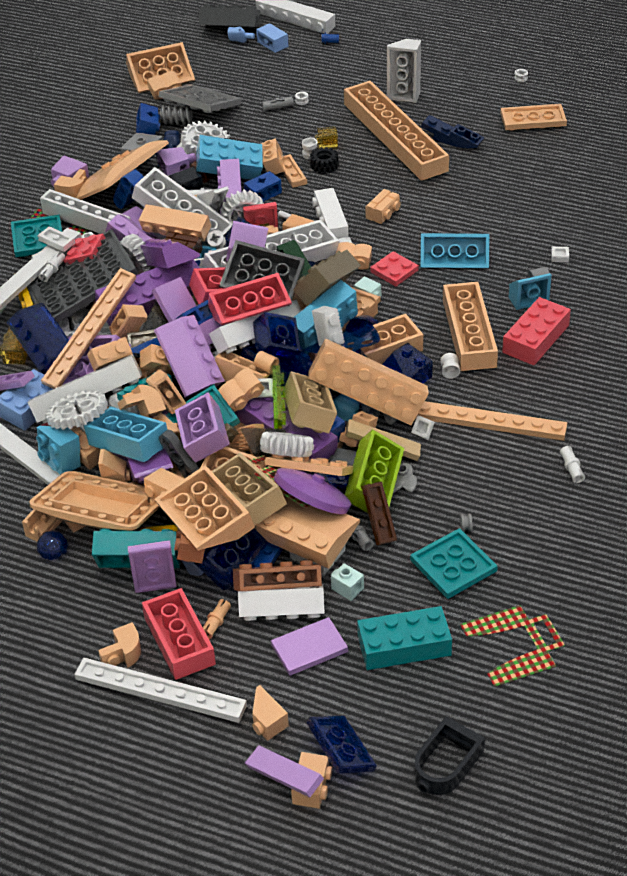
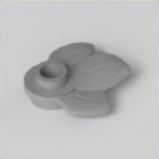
M401 463L393 493L402 487L412 493L416 488L417 478L413 475V468L410 464Z

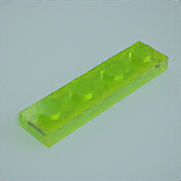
M272 365L274 432H282V425H286V413H282V411H285V400H281V398H285V386H281L284 385V373H280V365Z

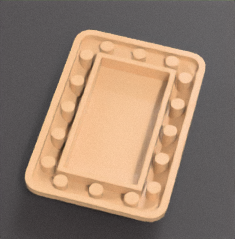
M167 140L152 141L134 150H127L122 154L116 155L112 158L111 162L103 164L100 170L85 181L76 198L82 200L112 186L121 177L168 145L169 142Z
M76 471L62 473L30 500V507L54 518L97 529H111L112 531L135 530L160 508L153 498L146 495L145 486Z

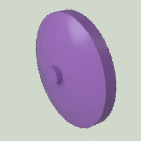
M279 468L276 471L274 481L295 498L330 513L346 514L351 506L350 500L335 486L325 481V478L321 475H313L289 468Z

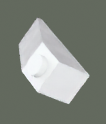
M227 186L206 193L201 192L196 197L218 212L229 188Z

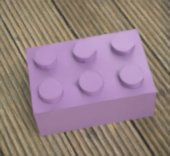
M209 392L175 410L183 448L195 463L230 445L220 407Z

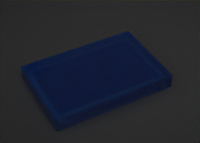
M345 716L309 717L306 724L338 774L373 772L377 767L376 763Z

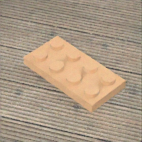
M561 104L501 108L500 110L505 130L513 131L517 129L528 130L531 128L567 126V119Z
M275 454L265 458V465L337 476L353 473V466L347 465V461L336 460V462H328L327 458L309 460V457H290Z

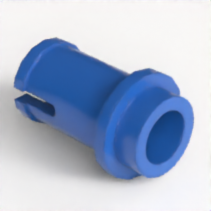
M325 32L322 34L321 42L324 44L339 43V34H326Z

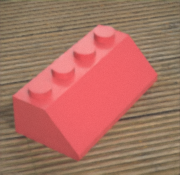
M279 273L211 292L208 299V306L214 320L221 325L292 304Z

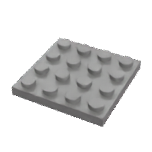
M192 84L159 91V97L164 98L166 102L174 101L177 102V105H188L191 109H202L205 113L220 111V109H227L228 107L233 108L236 105H240L242 98Z

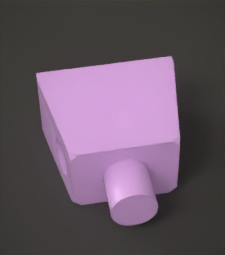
M181 147L161 149L157 152V163L165 175H171L190 168V163L196 161L195 153L186 154Z
M63 156L51 169L52 186L54 187V183L60 176L73 178L79 169L85 170L86 177L89 178L87 164Z

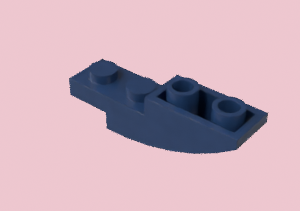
M431 115L421 125L423 129L434 134V140L454 147L477 148L485 138L464 126L457 124L455 127H452Z

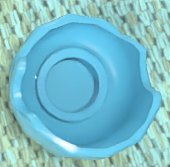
M343 394L333 399L337 416L344 421L352 420L353 415L358 413V401Z

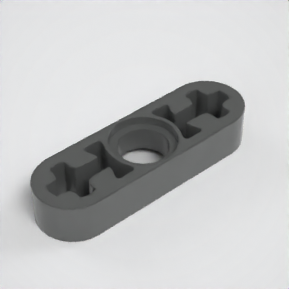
M166 430L159 436L161 445L184 478L199 469L173 431Z

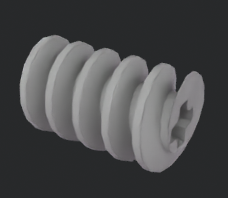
M162 105L160 123L164 122L167 125L170 122L171 125H174L176 122L177 125H180L182 122L183 125H186L188 122L191 125L192 109L189 110L188 105H186L185 110H183L182 106L177 110L176 105H174L173 110H171L170 105H168L167 110H165L164 105Z

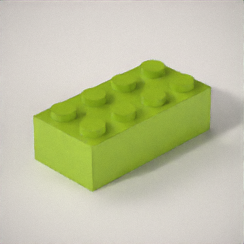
M373 429L359 442L353 463V473L350 474L344 494L351 504L367 513L361 486L382 481L387 503L390 506L405 449Z

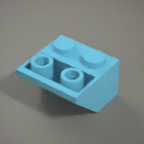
M40 425L37 427V454L40 460L46 462L52 470L60 475L81 466L80 442L77 434L68 427L64 430L61 428L56 429L55 427L51 428V426Z

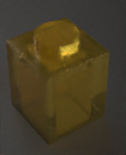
M336 126L317 128L315 139L319 149L320 147H323V149L325 147H328V149L338 148Z

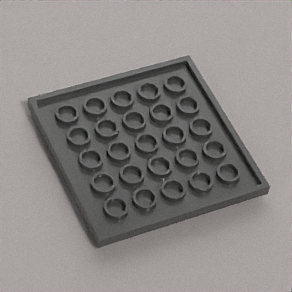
M112 229L103 233L105 239L101 240L102 245L97 247L98 253L93 255L94 259L87 257L82 262L76 260L72 264L64 263L63 261L58 268L59 270L53 273L47 282H44L45 278L41 281L37 277L27 286L46 329L58 325L60 321L73 316L81 308L88 307L91 302L95 301V290L108 286L120 268L135 275L139 274Z

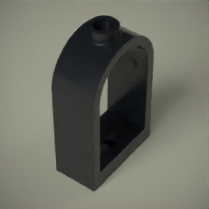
M446 716L416 754L414 776L417 788L425 794L429 793L432 795H444L452 792L484 752L485 737ZM444 738L469 751L455 771L447 777H430L421 769Z

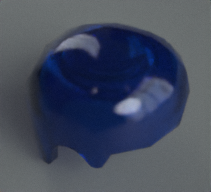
M51 530L39 537L37 551L44 559L54 560L67 553V546L69 544L66 537L60 531Z

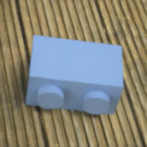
M269 23L256 29L257 42L274 53L288 47V34Z

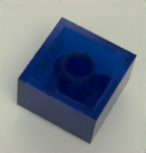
M264 312L253 321L257 353L263 351L278 359L289 361L301 351L296 318Z

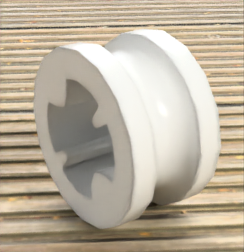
M517 69L514 80L526 82L528 71Z
M298 92L295 94V103L297 105L308 104V93Z

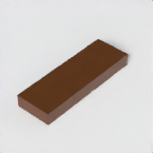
M382 481L361 486L376 545L397 541Z

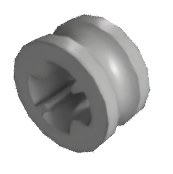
M468 513L467 516L460 514V526L463 532L465 530L472 531L473 529L471 513Z

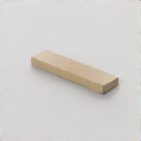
M351 419L348 420L346 437L360 441L373 429L405 448L404 457L418 461L421 450L420 443Z

